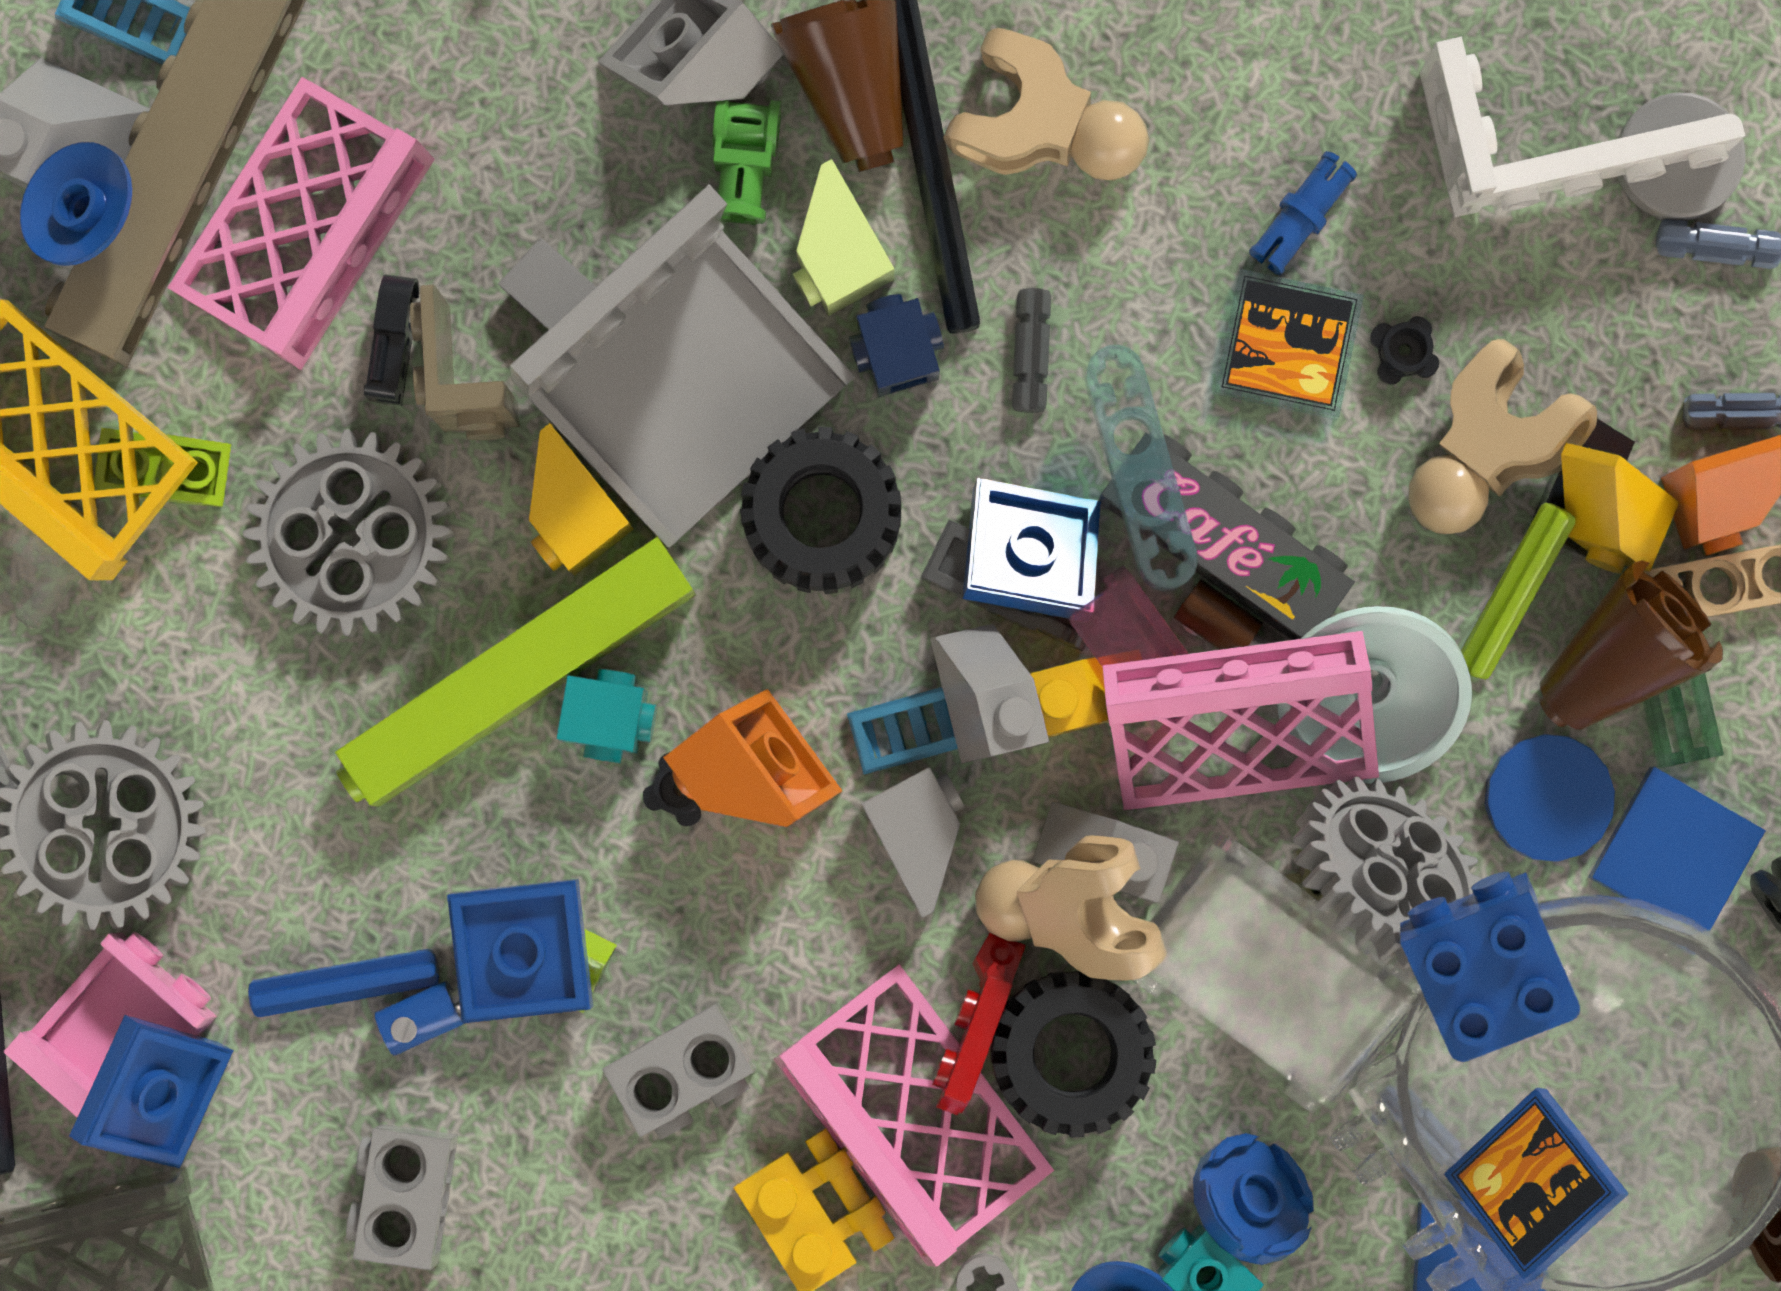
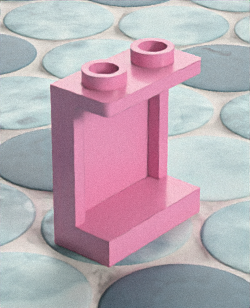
M122 932L109 933L100 943L104 947L102 951L36 1026L30 1031L20 1032L4 1050V1053L76 1117H78L124 1015L200 1036L217 1017L205 1006L211 999L210 995L198 983L184 974H181L175 980L157 964L163 957L160 950L137 932H133L129 937Z

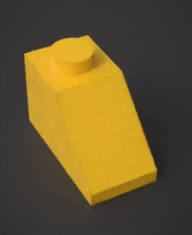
M549 423L541 429L529 521L538 531L539 535L530 543L553 571L564 564L568 571L575 576L634 529L554 427Z
M1566 443L1561 453L1565 510L1576 518L1575 525L1568 537L1588 551L1585 558L1586 561L1601 569L1621 574L1625 566L1630 567L1633 563L1643 560L1649 562L1644 571L1650 572L1679 501L1621 456Z
M1139 648L1083 659L1030 673L1034 678L1048 738L1109 722L1103 665L1140 661L1142 658Z

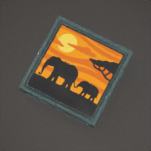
M1240 269L1237 275L1213 395L1337 420L1342 406L1364 295Z

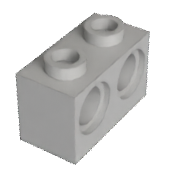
M719 1002L602 1069L639 1137L655 1130L660 1140L693 1122L694 1120L688 1110L710 1097L717 1108L749 1090L750 1087L745 1077L751 1075L756 1070ZM711 1040L725 1047L729 1055V1065L723 1074L707 1076L696 1068L693 1056L695 1048L699 1043ZM658 1073L669 1080L672 1086V1098L667 1106L651 1108L641 1101L638 1095V1083L643 1075Z
M381 1124L373 1128L372 1138H362L356 1163V1175L365 1177L362 1202L353 1201L346 1227V1240L355 1241L353 1259L431 1270L439 1263L458 1142L457 1134ZM396 1146H408L418 1154L421 1168L415 1179H402L393 1172L390 1165V1156ZM385 1211L400 1212L408 1219L411 1232L406 1243L395 1244L383 1236L380 1229V1221Z

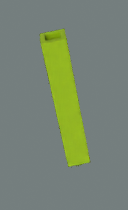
M657 536L335 751V754L343 764V767L336 771L339 780L355 802L358 803L365 798L370 806H382L566 683L567 675L575 677L697 594Z

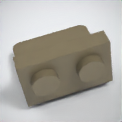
M421 285V302L411 303L412 337L414 342L421 341L424 366H415L413 371L414 394L417 405H424L426 415L430 416L444 432L466 430V439L478 441L504 438V428L520 427L518 401L504 381L454 384L450 306L435 285Z

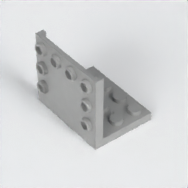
M710 184L510 365L513 383L656 537L658 536L667 549L675 544L751 473L750 468L757 457L762 459L768 453L767 447L777 439L781 443L786 441L791 436V432L797 431L855 378L853 373L722 231L724 226L720 219L727 203Z

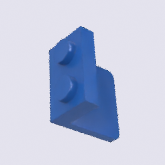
M1509 872L1490 875L1476 882L1471 887L1473 894L1447 903L1445 897H1438L1423 902L1407 913L1409 916L1408 920L1400 923V944L1451 1057L1456 1061L1467 1062L1573 1021L1580 1013L1579 1000L1540 915L1537 896L1526 872L1511 878Z

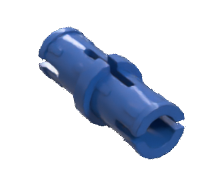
M1329 151L1324 152L1319 163L1296 193L1288 192L1279 204L1282 211L1258 242L1249 249V254L1262 264L1275 246L1279 244L1280 246L1268 260L1270 264L1267 268L1274 274L1282 275L1286 265L1312 232L1319 234L1327 222L1324 217L1350 182L1356 179V171L1348 162L1344 161L1329 181L1327 180L1337 167L1336 163L1340 158L1338 155Z

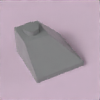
M653 0L598 63L609 73L663 105L744 99L753 88L765 81L770 74L771 67L780 59L783 52L775 39L745 4L739 0Z
M40 58L0 93V177L26 189L36 170L47 158L58 150L79 142H94L104 145L118 154L125 162L131 149L129 145L131 128L137 117L143 111L149 113L150 109Z

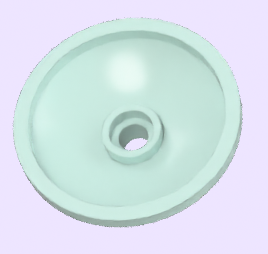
M1374 606L1352 609L1326 619L1307 632L1301 639L1363 631L1370 669L1379 672L1372 680L1373 691H1371L1379 778L1364 779L1362 781L1368 784H1372L1375 779H1380L1382 783L1395 781L1413 775L1430 766L1445 754L1457 740L1470 712L1472 700L1471 678L1465 658L1455 641L1444 629L1428 618L1415 612L1394 607ZM1357 693L1325 697L1319 705L1340 716L1357 699ZM1288 703L1277 704L1279 720L1293 706ZM1307 715L1289 734L1311 745L1328 727ZM1359 720L1354 724L1358 728H1360ZM1343 736L1324 753L1335 761L1363 757L1362 747Z

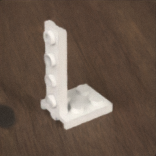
M1462 36L1436 42L1420 71L1421 82L1454 217L1477 213L1483 206L1501 203L1503 211L1522 209L1540 202L1539 194L1558 189H1564L1565 197L1591 193L1603 187V179L1625 174L1628 183L1641 182L1665 174V165L1687 160L1691 169L1711 166L1729 158L1727 151L1734 148L1745 137L1741 119L1734 114H1725L1493 167L1490 155L1497 153L1496 133L1490 116L1481 117L1475 94L1482 91L1480 66L1475 54L1466 55Z

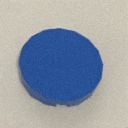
M1543 734L1517 742L1497 758L1486 779L1484 805L1493 829L1508 848L1528 859L1559 862L1584 854L1602 839L1613 818L1615 790L1608 768L1590 747L1571 737Z
M1245 1133L1225 1138L1200 1158L1193 1177L1194 1204L1203 1227L1219 1247L1240 1261L1264 1265L1281 1261L1294 1253L1308 1239L1312 1228L1311 1226L1307 1229L1309 1224L1308 1214L1314 1211L1313 1195L1304 1172L1287 1151L1275 1143L1268 1146L1261 1141H1256L1260 1136Z

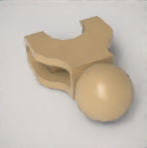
M995 28L987 32L980 48L983 62L986 67L1007 76L1018 87L1020 99L1011 111L995 118L967 112L956 115L950 121L943 137L946 145L954 154L1003 175L1019 173L1039 162L1045 161L1059 163L1068 167L1071 157L1081 170L1094 179L1114 181L1129 175L1139 167L1147 155L1149 136L1146 124L1135 110L1124 102L1103 100L1091 104V92L1072 84L1066 76L1061 58L1050 44L1002 28Z
M1504 339L1491 341L1480 350L1453 381L1450 396V405L1453 413L1452 427L1439 443L1447 454L1432 457L1416 469L1409 484L1408 494L1412 515L1421 526L1435 533L1453 534L1467 531L1481 520L1488 506L1489 489L1500 497L1515 481L1524 478L1539 479L1560 472L1562 470L1561 453L1565 444L1570 443L1582 446L1593 432L1597 423L1596 406L1580 395L1570 393L1561 395L1553 404L1537 416L1519 418L1509 414L1507 402L1524 375V362L1519 349Z
M1085 836L1067 852L1064 860L1048 859L1040 868L1023 860L1002 862L992 867L983 875L975 892L976 913L988 932L1007 941H1022L1032 938L1035 947L1050 948L1056 951L1071 966L1090 978L1123 981L1140 979L1161 964L1167 954L1157 925L1130 916L1117 905L1113 898V895L1124 887L1131 876L1141 869L1133 844L1122 838Z

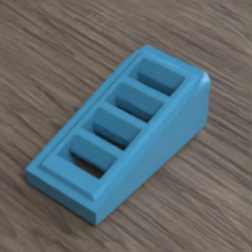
M61 0L55 12V18L163 65L170 55H177L187 35L184 33V23L190 7L175 0H127L115 27L104 23L113 0H99L92 16L81 12L85 0ZM143 2L152 6V9L139 38L127 32L140 3ZM164 12L176 17L170 32L179 18L182 19L168 51H164L151 44Z
M942 687L847 713L864 775L958 749ZM933 703L943 739L936 742H931L922 708L923 705ZM905 710L908 712L917 747L907 750L897 716L898 712ZM883 717L893 754L882 757L872 724L873 719Z

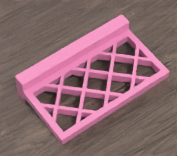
M301 77L167 288L275 353L299 370H302L435 159L417 139L398 128L395 130L320 86ZM312 98L328 109L332 130L300 138L296 119L308 100ZM340 116L354 124L342 127ZM288 133L289 142L282 143ZM371 133L385 141L372 162L351 168L345 140ZM334 143L340 171L309 179L304 152ZM292 155L298 183L267 191L263 171L270 160ZM360 180L355 188L354 181ZM343 184L346 204L339 215L317 221L312 193ZM255 187L256 194L248 196L252 188ZM301 196L306 224L275 232L270 204ZM259 207L264 236L233 244L229 224L236 213ZM326 233L325 237L321 241L320 234ZM309 237L312 257L305 268L284 274L278 246ZM221 239L222 247L214 249L218 241ZM267 249L272 278L242 285L236 257ZM225 260L230 289L205 296L190 287L203 265ZM293 285V287L291 288L290 292L288 293V292H287V287ZM275 290L279 309L265 331L249 323L245 298ZM233 302L235 314L221 305Z
M1363 631L1103 665L1106 707L1109 726H1111L1124 810L1333 784L1339 779L1342 782H1349L1354 777H1360L1361 780L1379 778L1371 691H1373L1372 678ZM1357 693V699L1340 716L1319 705L1325 697ZM1288 703L1293 706L1275 725L1254 713L1259 706ZM1221 711L1228 715L1211 733L1189 721L1196 714ZM1307 715L1328 727L1311 745L1289 734ZM1157 720L1163 724L1147 741L1125 730L1124 724ZM1358 720L1360 722V728L1354 725ZM1241 724L1263 736L1246 754L1225 742ZM1177 732L1199 744L1182 762L1160 750ZM1343 736L1362 747L1363 757L1335 761L1324 753ZM1277 745L1298 756L1288 767L1271 769L1260 762ZM1128 750L1135 753L1130 759ZM1212 753L1234 765L1223 776L1207 777L1196 771ZM1148 762L1170 773L1161 784L1138 787L1133 785L1132 778Z
M898 964L773 1060L823 1127L827 1128L840 1149L843 1147L847 1148L846 1153L854 1163L853 1167L873 1194L878 1197L884 1209L925 1264L937 1267L957 1251V1247L1051 1174L1054 1169L982 1073L979 1075L973 1094L979 1095L988 1107L985 1134L950 1129L952 1113L942 1110L940 1128L905 1123L910 1085L943 1090L932 1085L933 1080L911 1077L915 1040L940 1043L944 1049L947 1048L954 1052H957L959 1043L901 965ZM894 984L897 985L911 1004L908 1030L872 1026L875 999ZM865 1007L863 1024L845 1022ZM919 1016L933 1034L917 1032ZM835 1029L862 1032L857 1070L832 1066L816 1044ZM871 1034L906 1039L901 1076L866 1071ZM840 1076L856 1078L854 1095ZM865 1079L900 1084L896 1121L873 1119L862 1107ZM996 1119L1011 1138L994 1135ZM878 1127L894 1129L892 1146ZM904 1131L939 1136L934 1174L911 1171L900 1158ZM949 1137L983 1142L979 1180L944 1175ZM993 1143L1017 1146L1033 1169L1013 1185L989 1181ZM917 1179L933 1181L931 1198ZM943 1183L978 1187L974 1215L956 1230L953 1229L939 1210ZM988 1189L1004 1191L986 1205Z

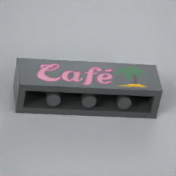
M1145 432L1097 501H1100L1111 512L1290 640L1301 639L1316 625L1330 618L1355 583L1354 580L1344 574L1348 565L1323 546L1316 545L1313 550H1310L1293 538L1292 534L1296 530L1295 527L1275 511L1264 508L1261 513H1258L1240 500L1244 491L1228 477L1214 470L1207 476L1188 463L1192 454L1173 438L1160 434L1156 440Z

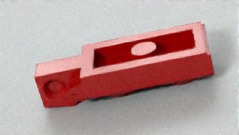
M989 933L972 964L980 979V991L977 993L969 989L967 990L954 1023L955 1026L965 1029L958 1050L954 1052L947 1048L945 1049L934 1076L932 1085L943 1089L936 1106L937 1108L958 1115L959 1113L962 1114L969 1104L1011 991L1013 979L1026 947L1025 944L1017 941H1007Z

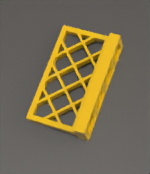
M0 299V331L7 322L23 334L25 361L0 364V373L26 370L29 406L0 409V504L88 580H113L128 562L123 556L198 462L10 301ZM38 347L44 353H46L50 357V359L39 360ZM61 366L70 374L73 402L43 405L40 369ZM85 388L98 399L86 400ZM109 407L118 415L119 443L91 445L87 409ZM74 410L77 447L48 450L44 413ZM30 415L34 451L13 453L4 445L1 418ZM133 428L146 440L134 441ZM156 447L174 464L158 484L138 486L135 449ZM121 451L125 488L95 491L92 454ZM78 455L81 492L61 494L51 486L48 458ZM35 460L36 472L23 461ZM150 493L140 506L139 494ZM126 496L128 522L113 539L98 526L96 499ZM82 500L83 512L70 501Z

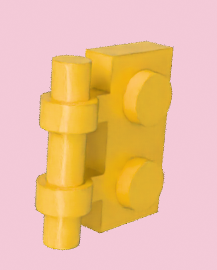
M827 1128L822 1129L805 1141L818 1163L803 1173L788 1151L733 1187L798 1291H814L857 1263V1259L845 1242V1239L854 1233L861 1231L873 1252L884 1247L895 1238L882 1218L886 1214L883 1205L877 1196L869 1197L851 1168L854 1163L846 1153L847 1148L839 1149ZM828 1181L848 1210V1213L834 1222L813 1191Z

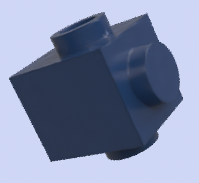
M902 294L885 296L866 304L867 313L857 315L859 334L849 336V342L858 372L862 373L871 370L878 397L939 380L940 370L934 351L944 349V343L935 313L931 312L923 315L919 299L915 298L904 302Z

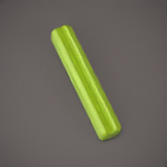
M1544 503L1540 506L1462 647L1461 652L1471 676L1485 680L1491 676L1573 529L1576 518L1560 506L1552 503Z

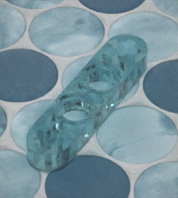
M1107 345L1097 350L1088 363L1085 372L1086 390L1138 572L1143 581L1151 588L1160 591H1174L1184 586L1194 575L1198 564L1197 550L1144 365L1140 357L1130 348L1122 345ZM1107 360H1115L1119 369H1130L1132 375L1127 377L1123 383L1126 402L1128 403L1134 398L1139 397L1142 407H1125L1109 417L1106 415L1104 406L1113 407L1117 402L1112 385L1110 383L1100 384L1097 380V376L1104 372ZM1126 420L1141 422L1150 433L1149 447L1138 455L1123 453L1114 442L1113 433L1115 428ZM1152 481L1164 488L1168 497V504L1162 514L1156 517H1146L1134 509L1131 494L1133 489L1142 482ZM1173 519L1176 522L1178 531H1167L1164 535L1170 552H1182L1185 562L1176 568L1175 578L1167 579L1163 569L1152 570L1150 566V560L1159 554L1155 535L1143 541L1139 529H1157Z

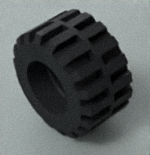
M818 427L819 432L805 433L804 428L791 432L792 438L782 443L779 439L774 441L767 447L768 453L762 459L757 457L750 468L751 475L748 482H744L741 492V523L755 558L763 568L765 567L773 575V578L784 585L786 583L797 587L798 591L811 593V590L824 591L825 594L838 593V589L851 586L852 589L864 583V579L871 573L876 574L884 565L888 554L893 552L899 528L901 527L902 503L900 490H898L896 476L891 466H887L881 459V453L872 444L866 446L859 441L858 435L848 431L845 432V435L833 433L832 427ZM817 475L833 476L846 482L856 494L860 506L859 520L853 533L843 542L826 548H815L802 544L792 536L784 521V504L790 490L800 481Z
M1058 971L1048 973L1047 976L1037 980L1033 979L1025 984L1023 989L1014 997L1011 996L1005 1004L993 1037L991 1061L994 1076L1001 1092L1020 1117L1029 1124L1032 1123L1040 1127L1044 1132L1053 1135L1057 1133L1067 1134L1070 1138L1085 1137L1084 1134L1097 1132L1101 1134L1111 1130L1110 1125L1120 1119L1125 1121L1134 1113L1132 1108L1139 1099L1144 1101L1150 1089L1147 1085L1150 1075L1155 1074L1157 1060L1154 1059L1153 1046H1156L1154 1033L1148 1026L1147 1016L1141 1006L1137 1005L1130 997L1129 993L1106 979L1090 978L1080 971ZM1078 1014L1091 1018L1102 1027L1110 1043L1111 1057L1107 1071L1096 1084L1081 1091H1064L1053 1087L1042 1078L1035 1064L1034 1048L1039 1033L1050 1021L1063 1015Z

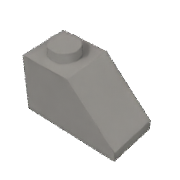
M993 624L930 639L961 764L1049 742L1034 678Z
M928 767L861 803L922 918L934 912L960 826L955 812L965 807L948 774L946 773L936 779L931 768Z
M1052 801L1032 862L1043 865L1048 859L1064 860L1067 852L1085 836L1122 838L1133 844L1141 869L1131 876L1119 892L1152 903H1159L1179 841Z

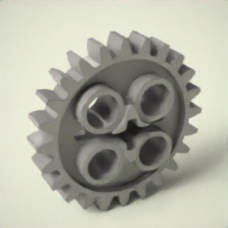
M349 429L343 431L339 447H334L326 435L319 433L317 434L316 453L310 454L300 444L295 443L293 451L297 460L296 464L289 467L277 459L272 461L275 471L280 476L276 484L263 480L257 481V487L268 496L266 504H247L246 510L261 519V526L244 530L243 536L249 540L261 543V549L247 556L246 561L253 566H267L268 571L256 581V585L259 588L267 590L279 586L280 590L271 604L274 608L283 610L293 603H297L293 614V622L303 626L316 613L317 632L328 635L336 620H340L344 636L354 638L359 620H364L370 632L377 635L381 633V615L387 613L391 619L400 625L405 623L401 604L406 600L422 609L426 606L423 597L417 590L422 583L440 588L442 583L429 570L432 563L447 564L451 562V558L436 549L437 541L454 537L453 530L436 523V519L450 512L451 507L447 502H430L429 498L442 485L435 477L420 482L417 481L426 465L419 457L401 466L405 448L400 443L394 442L382 454L381 437L376 433L370 432L362 448L358 447L356 437ZM359 474L364 484L363 493L360 498L352 504H338L334 493L338 481L345 475ZM388 492L390 494L389 502L372 512L357 526L355 531L361 538L358 544L352 547L345 542L340 543L325 560L320 571L316 575L310 576L308 574L310 565L327 555L340 542L342 535L337 530L339 524L343 521L351 525L359 523L373 508L377 498L382 493ZM392 518H405L409 526V535L405 543L396 549H384L379 538L380 529L384 523ZM314 519L319 531L317 540L306 550H294L290 541L292 528L301 520ZM347 563H359L364 573L363 584L353 594L340 595L336 590L334 582L336 573Z
M107 720L99 724L93 738H89L82 722H76L71 728V742L66 743L63 737L54 729L46 734V744L49 750L47 754L32 744L23 750L31 768L26 769L19 765L10 764L5 770V773L17 786L15 789L0 788V802L8 806L7 812H0V828L6 829V836L0 838V852H9L12 859L0 868V876L19 873L23 878L13 893L15 898L22 897L31 891L39 895L33 912L35 915H41L53 904L60 907L58 926H67L77 912L82 913L85 931H93L99 923L100 915L105 913L109 924L114 930L123 927L125 908H128L139 921H142L149 917L146 898L149 897L161 906L168 905L172 900L164 884L169 882L173 885L183 886L188 883L189 878L178 867L179 862H196L200 859L201 855L194 849L186 846L187 839L205 834V828L188 823V815L201 809L204 805L203 801L184 800L182 792L188 789L195 782L193 776L175 780L171 772L181 758L176 754L160 762L155 757L161 740L158 737H155L141 748L135 745V726H129L118 740L113 739L112 728ZM97 769H103L107 776L102 796L100 817L101 821L112 823V831L100 837L98 844L100 879L98 883H91L88 879V871L94 847L93 830L83 828L82 821L94 815L96 811L95 772ZM67 775L79 782L82 787L83 797L78 807H61L53 800L50 786L54 777ZM130 779L137 781L145 788L148 801L142 812H130L120 805L116 792L122 780ZM51 840H67L76 848L78 863L72 873L56 872L49 866L46 861L45 852ZM118 844H132L140 850L143 855L144 864L138 876H124L114 867L112 855Z
M1354 777L1348 785H1345L1339 779L1328 790L1324 788L1309 803L1306 811L1296 821L1301 829L1293 837L1292 842L1303 850L1294 861L1295 864L1311 870V873L1302 884L1306 888L1320 890L1323 897L1315 906L1318 910L1333 909L1338 917L1335 920L1334 928L1337 931L1343 930L1348 926L1356 931L1355 946L1360 949L1368 941H1371L1376 946L1379 960L1384 962L1395 952L1401 966L1407 969L1410 967V964L1400 944V923L1409 919L1407 913L1412 908L1428 900L1445 897L1447 903L1473 894L1471 887L1476 882L1482 880L1481 877L1470 873V870L1478 863L1476 857L1460 853L1458 847L1465 839L1461 835L1448 836L1443 831L1447 821L1444 816H1439L1432 820L1426 815L1427 805L1425 800H1419L1414 806L1407 803L1404 788L1400 786L1391 795H1388L1380 779H1375L1368 788L1360 777Z

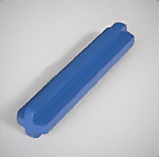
M423 949L262 978L249 983L248 999L254 1015L265 1017L432 987L439 983V964L433 950Z

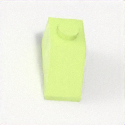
M832 159L820 166L796 250L798 263L802 269L792 275L809 306L812 307L821 302L828 316L893 281L894 267Z

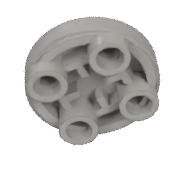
M1666 94L1654 98L1640 107L1623 126L1618 139L1729 113L1716 102L1697 94ZM1742 139L1734 148L1727 151L1729 158L1718 164L1691 169L1688 160L1665 165V174L1635 183H1628L1626 174L1617 177L1629 199L1637 207L1654 216L1657 220L1688 221L1697 219L1714 211L1737 188L1745 166L1744 140Z

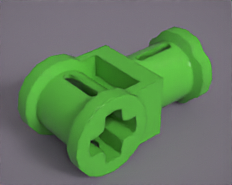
M730 100L716 101L713 125V163L715 171L720 172L718 194L727 203L720 221L751 225L765 223L766 211L761 208L764 176L772 177L773 159L777 156L782 101L771 100L768 106L730 102ZM743 177L742 194L738 198L739 183Z

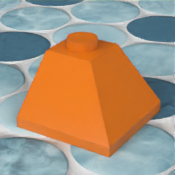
M1781 435L1692 461L1661 477L1665 491L1679 501L1673 517L1684 550L1702 544L1705 555L1708 556L1743 545L1740 533L1757 527L1762 523L1781 495Z
M768 689L719 713L663 757L673 770L672 776L679 790L685 796L694 800L701 810L783 827L790 826L842 792L837 782Z

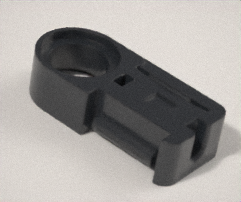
M385 274L381 280L373 324L374 336L366 385H364V396L370 402L403 406L413 340L411 323L409 322L410 305L412 298H419L420 294L419 280L417 278Z

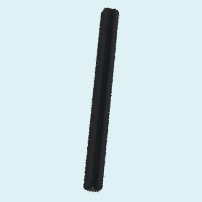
M896 0L901 97L946 327L949 333L952 334L970 332L979 328L980 316L946 143L943 139L944 133L918 1Z

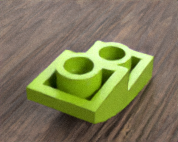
M101 427L99 445L120 442L119 430ZM133 432L134 441L146 440L141 434ZM167 434L170 439L198 462L168 501L223 507L231 444ZM156 447L135 449L138 486L158 484L174 464ZM121 451L97 454L94 475L95 491L125 488ZM150 493L139 494V498L146 499Z

